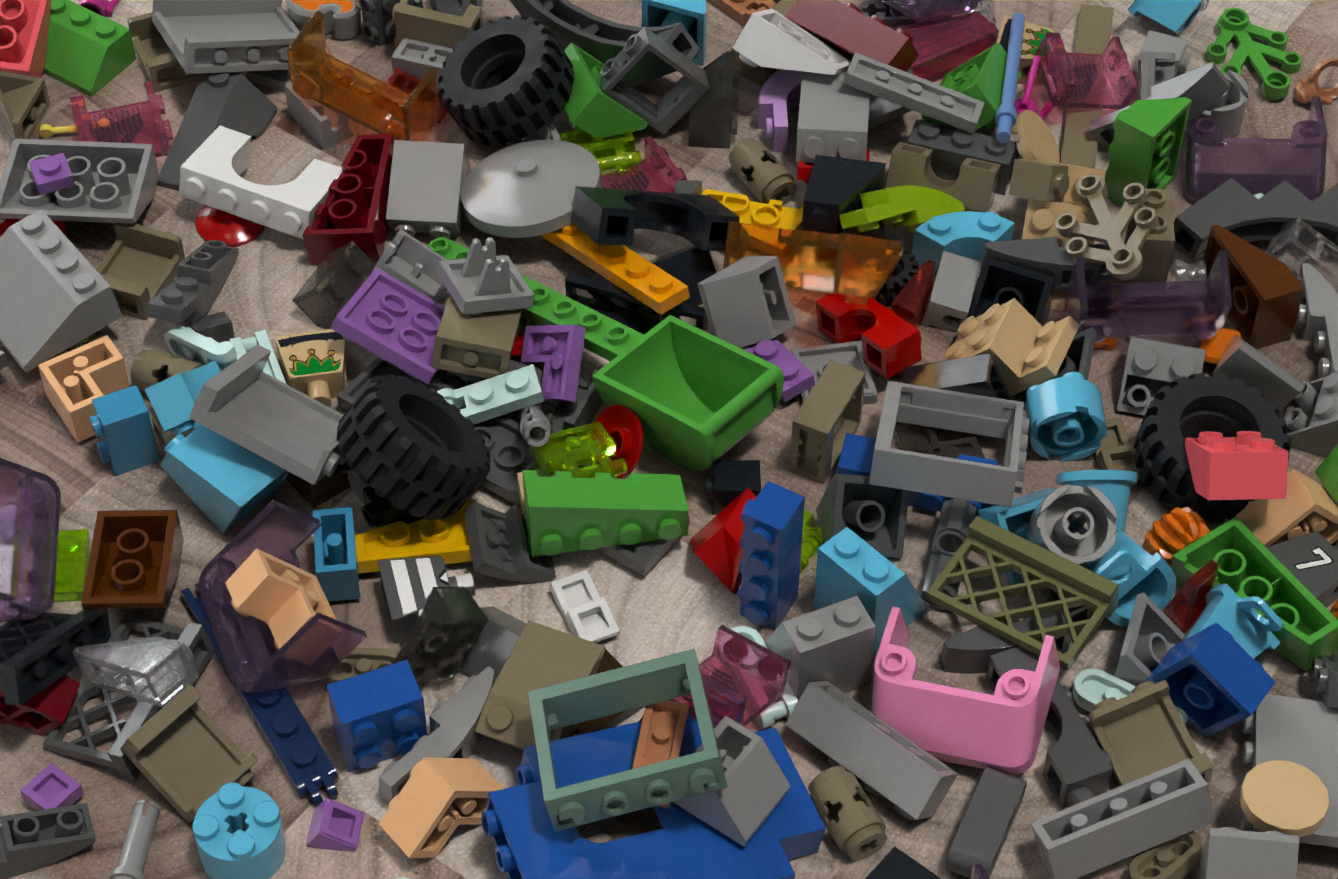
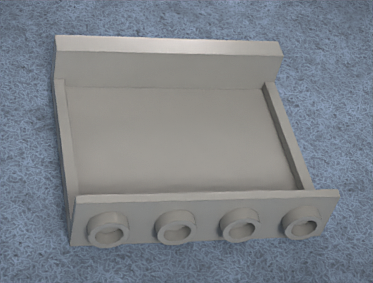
M153 0L152 22L186 74L317 68L320 36L317 32H300L283 10L282 0Z
M256 345L203 384L189 418L315 485L325 475L331 477L338 464L343 465L346 462V455L341 454L338 447L339 441H337V426L344 415L264 373L263 369L271 351Z
M1267 694L1253 714L1243 719L1242 733L1249 734V741L1244 742L1242 766L1249 767L1250 771L1257 764L1271 760L1291 761L1307 767L1319 776L1328 790L1329 807L1323 824L1312 834L1300 837L1299 843L1338 848V708L1326 706L1324 701ZM1243 812L1241 830L1262 832L1249 822Z

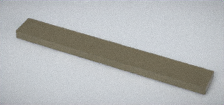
M1081 4L1073 63L1076 71L1079 66L1080 69L1083 65L1090 68L1093 64L1098 79L1083 101L1078 99V102H1071L1069 96L1060 160L1062 164L1095 168L1098 140L1090 132V121L1100 118L1102 112L1114 8ZM1080 79V81H1076L1077 91L1081 87V84H1083L1084 80Z

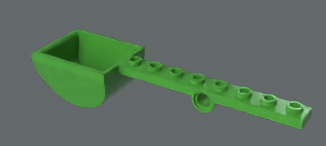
M442 235L427 245L447 260L466 259L469 248ZM521 274L535 296L533 307L523 308L519 331L525 332L526 326L578 325L585 327L584 348L610 361L592 375L594 387L599 396L608 407L619 404L633 410L641 422L643 442L672 462L692 470H706L770 417L777 408L784 386L783 372L778 366L672 315L666 317L644 335Z

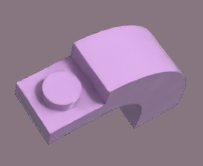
M779 69L765 82L760 92L758 129H766V138H772L773 152H787L788 118L792 113L799 110L802 71Z

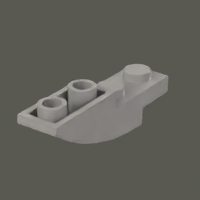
M1302 263L1298 278L1303 284L1304 295L1299 306L1296 325L1301 326L1303 341H1314L1315 353H1320L1321 358L1318 364V377L1320 379L1338 371V293L1311 264Z
M488 666L480 674L471 676L450 699L443 700L436 705L429 715L431 734L422 736L415 743L411 751L399 761L391 762L379 777L383 802L388 805L400 793L410 778L412 768L423 757L470 758L482 738V735L475 732L489 692L495 683L494 669Z

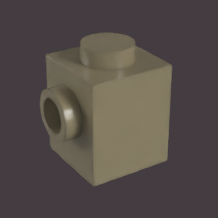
M1014 159L1009 195L1046 202H1063L1064 195L1069 188V166L1032 159Z

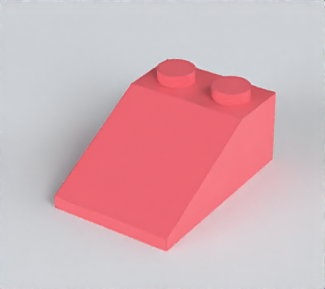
M0 0V71L38 78L42 77L46 61L52 0Z

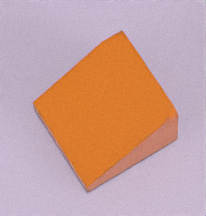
M1206 325L1200 348L1206 350L1204 362L1217 365L1230 341L1235 335L1241 338V333L1236 330Z

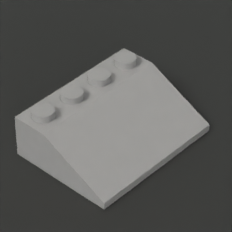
M14 138L0 181V218L24 219L26 216L42 209L51 220L134 224L153 199L159 176L153 144ZM64 153L75 186L40 195L29 162Z
M42 209L13 224L0 237V342L26 373L123 317L111 286Z

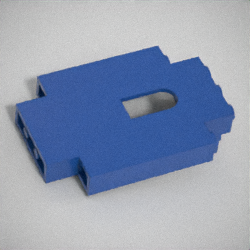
M713 707L711 715L715 728L721 719L715 707ZM695 709L688 711L679 757L693 754L702 744ZM642 721L551 741L558 787L561 788L631 770ZM776 727L753 733L762 737L791 787L786 796L745 847L673 802H670L668 809L653 806L663 829L604 843L586 840L579 834L576 827L555 832L544 803L536 745L524 747L521 765L517 766L516 769L519 786L489 792L486 811H483L481 814L485 835L493 837L498 868L501 873L507 872L508 879H795V873L789 860L818 853L826 828Z

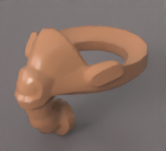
M1330 58L1319 63L1311 71L1307 80L1303 76L1299 78L1294 89L1296 101L1305 104L1308 102H1319L1320 104L1333 103V99L1338 97V83L1330 89H1322L1319 87L1318 79L1325 68L1330 66L1338 67L1337 58Z

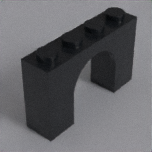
M575 186L571 222L597 244L632 246L634 229H648L683 237L700 250L724 252L735 251L740 219L737 214L710 195Z

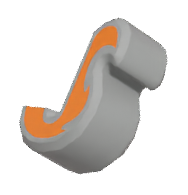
M286 0L288 16L300 32H322L324 34L334 32L335 38L342 40L353 38L362 30L360 6L355 0Z

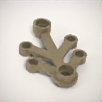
M1086 174L1080 178L1076 190L1081 203L1087 207H1092L1100 226L1078 222L1076 216L1070 212L1059 215L1055 220V226L1062 237L1076 236L1066 243L1065 248L1068 256L1074 262L1084 260L1106 265L1108 272L1119 280L1133 279L1142 269L1143 256L1140 249L1149 233L1159 224L1157 214L1152 207H1142L1138 210L1139 206H1142L1147 201V194L1144 186L1141 183L1135 182L1124 188L1123 196L1125 202L1115 219H1113L1105 202L1108 197V189L1104 180L1096 174ZM1134 217L1137 227L1126 244H1124L1122 236ZM1086 239L1108 243L1111 251L1089 247Z

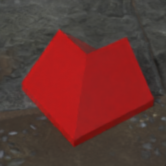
M748 487L690 539L694 553L734 595L738 593L742 582V573L739 572V565L743 557L740 539L744 532V522L741 521V514L748 500L756 499V495Z

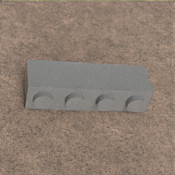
M828 681L809 682L785 724L796 732L795 738L800 743L812 749L818 748L829 756L827 760L832 766H842L847 772L853 773L861 779L860 785L865 790L876 796L883 795L894 803V810L909 820L933 817L958 773Z
M1188 758L1031 823L1039 859L1051 879H1077L1215 822L1208 784Z

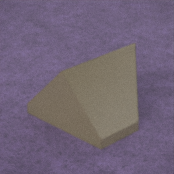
M0 71V121L12 140L14 138L30 139L50 106L45 79Z

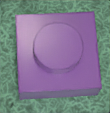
M64 153L29 162L40 195L75 186Z
M53 763L49 764L20 790L23 800L37 811L70 806L84 794L81 784Z

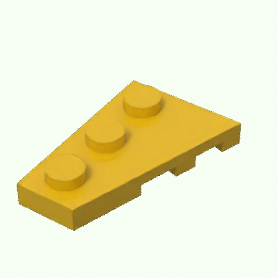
M705 189L700 194L710 195L740 217L739 226H741L746 234L747 246L771 256H778V259L802 231L803 204L800 209L784 207L783 201L770 199L768 204L749 201L747 195Z
M470 498L458 513L445 519L427 520L425 517L409 524L397 521L356 535L359 573L379 572L378 560L440 556L444 559L445 564L472 561L464 512L471 505Z

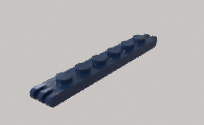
M215 575L210 578L211 586L214 589L210 592L203 581L195 584L199 597L194 598L189 588L181 590L180 593L184 603L196 623L203 625L215 649L214 653L298 796L301 798L308 795L314 806L323 802L318 790L322 787L330 799L338 796L334 781L339 780L333 764L244 617L232 606V597L219 576Z

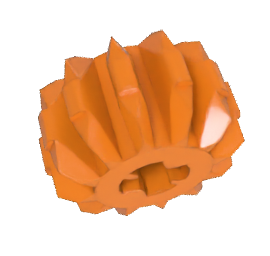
M1177 507L1170 514H1163L1158 522H1153V528L1146 532L1144 536L1145 540L1142 548L1152 556L1157 552L1172 567V555L1211 531L1207 523L1197 512H1194L1189 507L1182 509Z

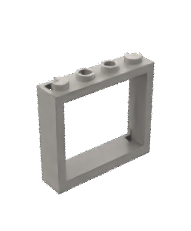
M888 381L874 447L869 484L1011 507L1014 493H1022L1025 475L1027 433L1030 419L1023 418L1024 402ZM902 422L1006 439L1003 466L892 449L896 423Z

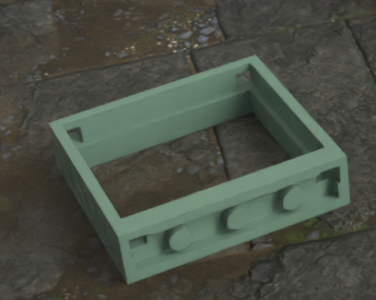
M695 648L528 691L544 803L555 832L728 787ZM692 694L704 751L561 788L558 787L550 730Z

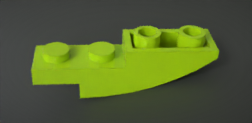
M905 185L862 193L860 197L863 208L840 214L839 217L842 229L857 226L858 232H864L879 228L878 221L881 220L882 226L892 224L893 229L908 226L910 233L934 216L961 212L965 208L962 202L939 190L923 186Z

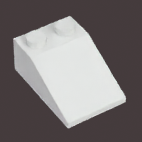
M774 9L752 13L732 47L740 53L739 58L752 67H757L758 65L767 68L836 75L847 71L851 60Z

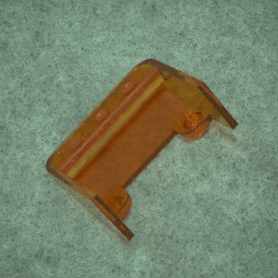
M318 10L287 49L290 81L293 85V90L304 99L310 98L379 134H393L394 140L412 141L429 133L438 121L436 69L431 67L412 94L409 95L327 54L323 13Z
M729 221L723 269L745 256H778L786 287L846 295L845 302L867 305L868 297L876 298L902 258L904 242L840 233V235Z

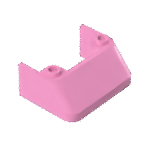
M892 606L874 663L871 713L938 760L985 769L987 766L1010 775H1017L1027 771L1033 765L1060 671L1054 636H1045L1035 672L1024 669L1010 670L999 678L994 695L914 680L917 672V662L914 654L907 649L910 639L901 609Z

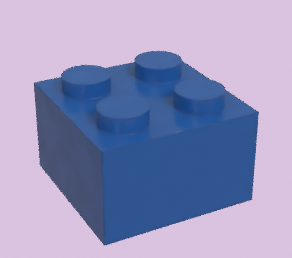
M1217 622L1171 647L1147 678L1148 681H1154L1155 684L1163 680L1167 681L1170 687L1169 696L1173 704L1187 714L1188 722L1204 738L1251 716L1276 683L1264 670L1263 666L1254 660L1235 641L1233 636Z
M408 660L327 685L334 734L349 772L360 768H371L379 762L400 755H406L422 736L428 735L424 699Z

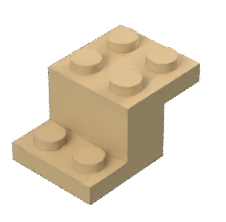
M1049 162L1069 166L1068 191L1064 195L1063 202H1046L1028 198L1022 239L1056 237L1058 246L1065 247L1066 243L1076 236L1062 237L1055 226V220L1059 215L1066 212L1073 213L1078 222L1098 225V220L1092 207H1087L1081 203L1076 188L1080 178L1086 174H1096L1105 180L1106 170ZM1086 239L1088 245L1095 243V240Z
M1014 298L1002 305L998 303L992 305L984 314L976 318L970 316L965 319L958 327L957 332L959 335L954 344L946 351L945 357L946 360L990 353L1010 395L1013 396L1057 375L1080 325L1071 316H1068L1057 322L1050 321L1042 327Z

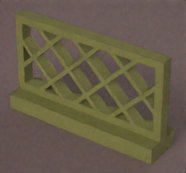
M976 516L968 527V537L926 592L927 600L1040 656L1046 635L1056 637L1070 634L1073 644L1066 654L1057 651L1060 667L1069 670L1105 617L1110 618L1118 607V584ZM974 551L986 557L988 565L966 570L964 561L970 552ZM1014 571L1022 576L1023 583L1001 587L998 574ZM992 575L995 589L973 593L970 584L971 579ZM964 581L967 595L953 598L942 593L947 584ZM1049 588L1057 593L1059 600L1037 605L1033 591ZM1027 592L1031 606L1008 611L1004 597ZM999 598L1002 612L986 615L978 611L976 603ZM1085 606L1095 612L1090 619L1072 622L1068 609ZM1062 610L1066 624L1049 628L1043 627L1040 614ZM1034 616L1038 630L1022 633L1013 628L1012 620Z

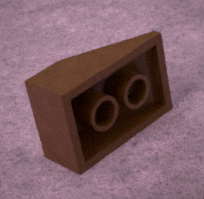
M1218 224L1211 226L1200 279L1237 331L1241 333L1244 341L1256 350L1290 340L1297 321L1301 299L1304 295L1301 280L1293 275L1285 263Z
M112 510L97 512L81 603L83 609L165 608L180 570L184 542L177 510Z

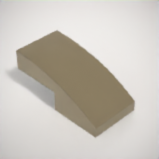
M1122 418L1106 420L1107 436L1102 438L1100 441L1101 447L1093 453L1099 469L1137 472V481H1140L1139 473L1141 468L1137 469L1134 462L1136 449L1134 448V443H1130Z

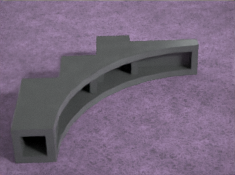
M510 0L521 16L535 18L544 25H547L561 47L565 45L567 48L570 43H573L603 64L611 58L614 59L623 50L628 38L634 34L637 35L643 29V27L619 24L593 15L568 0ZM681 22L663 27H646L690 60L700 49ZM649 50L622 79L629 86L634 87L671 74L677 70Z
M1230 178L1175 218L1174 247L1192 262L1200 259L1205 255L1211 226L1218 224L1247 242L1259 240L1292 241L1338 253V183L1317 199L1311 201L1285 180L1260 199H1257L1233 178Z

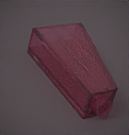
M980 12L892 27L894 30L901 28L914 39L912 43L919 54L918 58L911 65L912 73L931 82L944 78L946 73L995 45L999 32L996 26L989 22Z

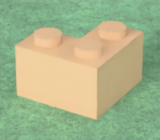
M108 335L38 365L45 394L77 443L95 435L89 417L95 415L92 399L130 387L124 359Z
M1295 469L1287 473L1286 499H1255L1254 501H1249L1248 505L1236 515L1265 547L1311 532L1320 533L1330 544L1338 540V504L1325 486Z
M257 548L225 582L232 597L231 604L234 609L244 617L253 616L264 621L269 626L275 639L273 641L274 646L286 657L291 658L294 656L310 663L341 630L315 575Z
M423 757L412 768L410 778L400 793L388 804V811L379 822V825L408 858H436L458 825L482 824L481 814L483 811H486L489 792L504 788L477 759Z

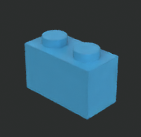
M137 385L92 399L95 415L89 417L96 438L102 439L96 442V447L102 463L110 462L115 476L159 462L149 411Z
M352 507L312 511L316 577L328 602L361 598L356 530Z

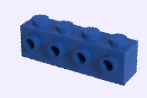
M768 481L755 500H748L741 514V521L744 522V532L740 539L743 557L739 565V572L742 573V582L738 589V597L741 598V616L746 617L756 625H763L775 631L798 598L805 497Z

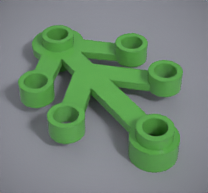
M1226 9L1218 18L1217 28L1221 33L1215 42L1208 46L1206 60L1209 63L1213 62L1215 65L1224 63L1227 55V46L1234 38L1239 46L1228 64L1221 67V72L1227 74L1229 69L1241 75V68L1248 58L1263 81L1261 90L1264 93V97L1270 101L1282 100L1288 94L1291 79L1286 73L1295 74L1299 72L1302 57L1295 52L1284 51L1288 41V36L1285 33L1271 31L1251 24L1248 14L1242 9ZM1251 37H1254V38H1257V39H1260V40H1263V41H1267V43H1266V45H1265V44H1262V43L1253 41V40L1251 39ZM1265 58L1279 62L1283 72L1273 71Z

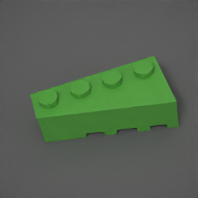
M522 470L525 521L532 557L553 556L565 552L595 550L602 547L624 544L633 545L638 542L661 539L670 540L676 537L688 536L689 511L680 475L631 473L627 479H616L608 472H595L593 478H573L571 471H556L554 477L537 476V470Z
M1236 516L1172 555L1171 568L1176 576V586L1207 605L1206 594L1216 585L1226 583L1240 598L1257 596L1264 600L1284 623V626L1279 631H1271L1281 642L1274 650L1303 670L1307 671L1311 668L1313 658L1319 659L1320 655L1330 656L1332 651H1338V620ZM1255 608V610H1256L1263 618H1265V619L1268 620V618H1267L1261 611H1259L1258 609Z

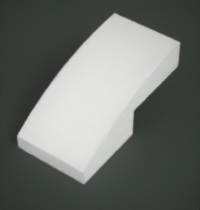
M588 570L550 583V591L574 636L597 643L620 634V629L605 597L600 598Z

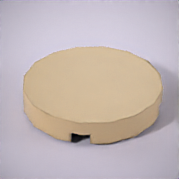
M1025 110L1017 114L1016 124L1012 126L1011 131L1013 135L1018 133L1020 141L1016 142V148L1022 159L1060 163L1058 146L1042 118L1032 110Z
M1271 760L1257 764L1246 774L1241 787L1240 804L1249 822L1262 832L1278 831L1287 835H1298L1300 838L1312 834L1323 824L1329 807L1328 790L1319 776L1307 767L1291 761Z

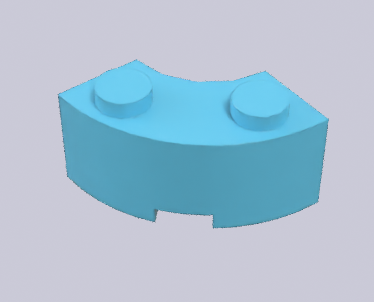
M963 211L937 215L915 229L912 253L915 255V261L918 260L919 265L935 274L943 251L981 262L984 242L1012 240L1015 222L1000 217L994 212Z
M216 360L193 370L176 374L144 389L165 432L173 431L174 435L177 436L194 429L195 421L190 419L189 416L203 384L221 372Z

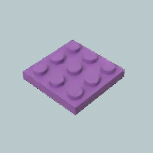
M376 268L337 314L330 329L341 334L346 340L355 342L371 351L379 359L388 361L404 370L409 376L429 384L439 371V369L432 368L431 366L436 334L445 306Z

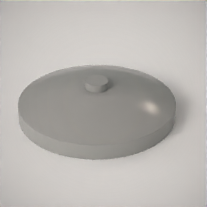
M534 140L506 147L479 162L464 180L461 200L468 220L481 231L508 238L533 237L556 231L571 224L575 186L602 188V177L596 158L587 149L567 141Z

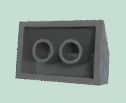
M917 119L907 141V144L933 149L931 167L936 176L943 180L958 178L961 164L967 157L1000 164L1001 168L995 193L1005 195L1008 188L1014 159L1019 157L1015 141L1000 143L993 136L975 132L970 133L962 129Z

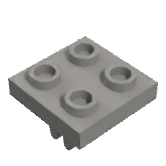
M492 237L486 239L485 246L483 247L479 239H473L466 259L439 261L437 274L463 314L479 315L483 312L515 311L517 309L533 307L534 293L508 255L496 256V244Z

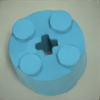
M1068 372L1060 378L1048 380L1040 385H1033L1027 390L1025 407L1027 418L1030 419L1028 427L1030 442L1037 454L1048 459L1049 454L1060 455L1061 461H1074L1095 453L1101 447L1100 441L1103 437L1106 438L1107 436L1101 393L1093 383L1085 380L1081 373Z
M227 783L217 793L210 796L198 809L193 822V832L201 863L206 874L211 879H269L278 871L285 858V835L279 807L268 794L256 788L241 786L238 783Z

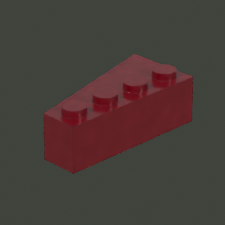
M393 134L357 136L341 165L342 173L337 180L333 179L328 188L330 193L324 204H319L314 213L316 218L311 227L307 226L302 234L311 265L368 264L379 261L384 251L388 230L386 212L394 147Z

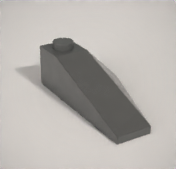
M235 72L206 73L195 90L158 176L157 185L179 191L181 165L219 126L249 135L256 140L265 133L278 112L277 107L242 74Z

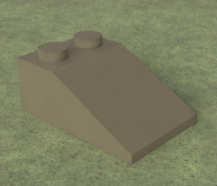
M528 620L489 692L475 732L488 739L524 751V747L536 745L528 691L596 674L606 647ZM578 723L550 730L551 741L574 736Z

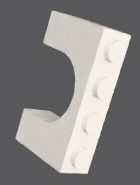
M219 126L181 165L179 196L303 239L302 234L306 227H311L316 219L314 213L319 204H324L330 194L328 188L333 179L337 180L342 173L341 167L314 158L306 169L291 182L281 185L252 183L239 176L249 166L251 136L223 126Z

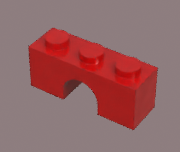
M851 283L815 301L818 330L836 343H845L862 338L864 363L886 379L905 370V367L912 366L922 360V337L920 330Z

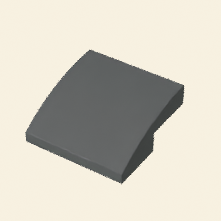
M473 502L464 510L474 572L494 578L520 582H551L556 578L552 556L532 557L526 521L523 519L521 507L513 505L506 513H502Z

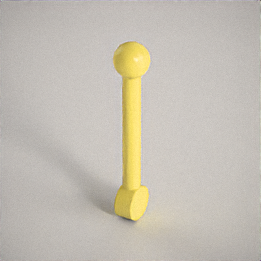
M107 120L100 121L97 126L96 124H91L93 131H98L97 126L99 131L101 128L105 130L108 127L111 131L110 122ZM43 124L39 127V135L43 138H50L53 134L92 131L90 124L52 127L51 125Z

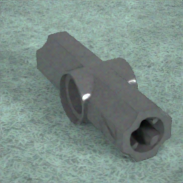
M953 498L943 502L937 531L933 537L931 557L921 595L922 600L926 601L931 608L945 610V608L927 600L926 592L969 535L968 527L975 519L977 507L969 503L968 500ZM961 582L947 584L942 593L952 598L957 597Z

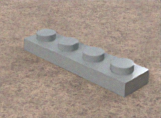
M856 52L843 81L844 84L852 86L857 90L865 91L970 133L974 132L985 103Z

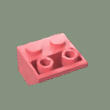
M1205 431L1199 432V438H1185V449L1195 492L1207 500L1286 499L1288 451L1277 446L1275 440L1262 438L1261 433L1256 431H1238L1237 437H1223V434L1220 432Z

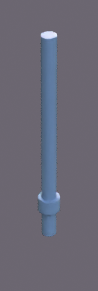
M1015 13L1012 16L1001 105L996 110L995 123L998 126L996 138L1000 143L1010 141L1012 126L1016 124L1017 110L1014 106L1025 25V16L1021 13Z

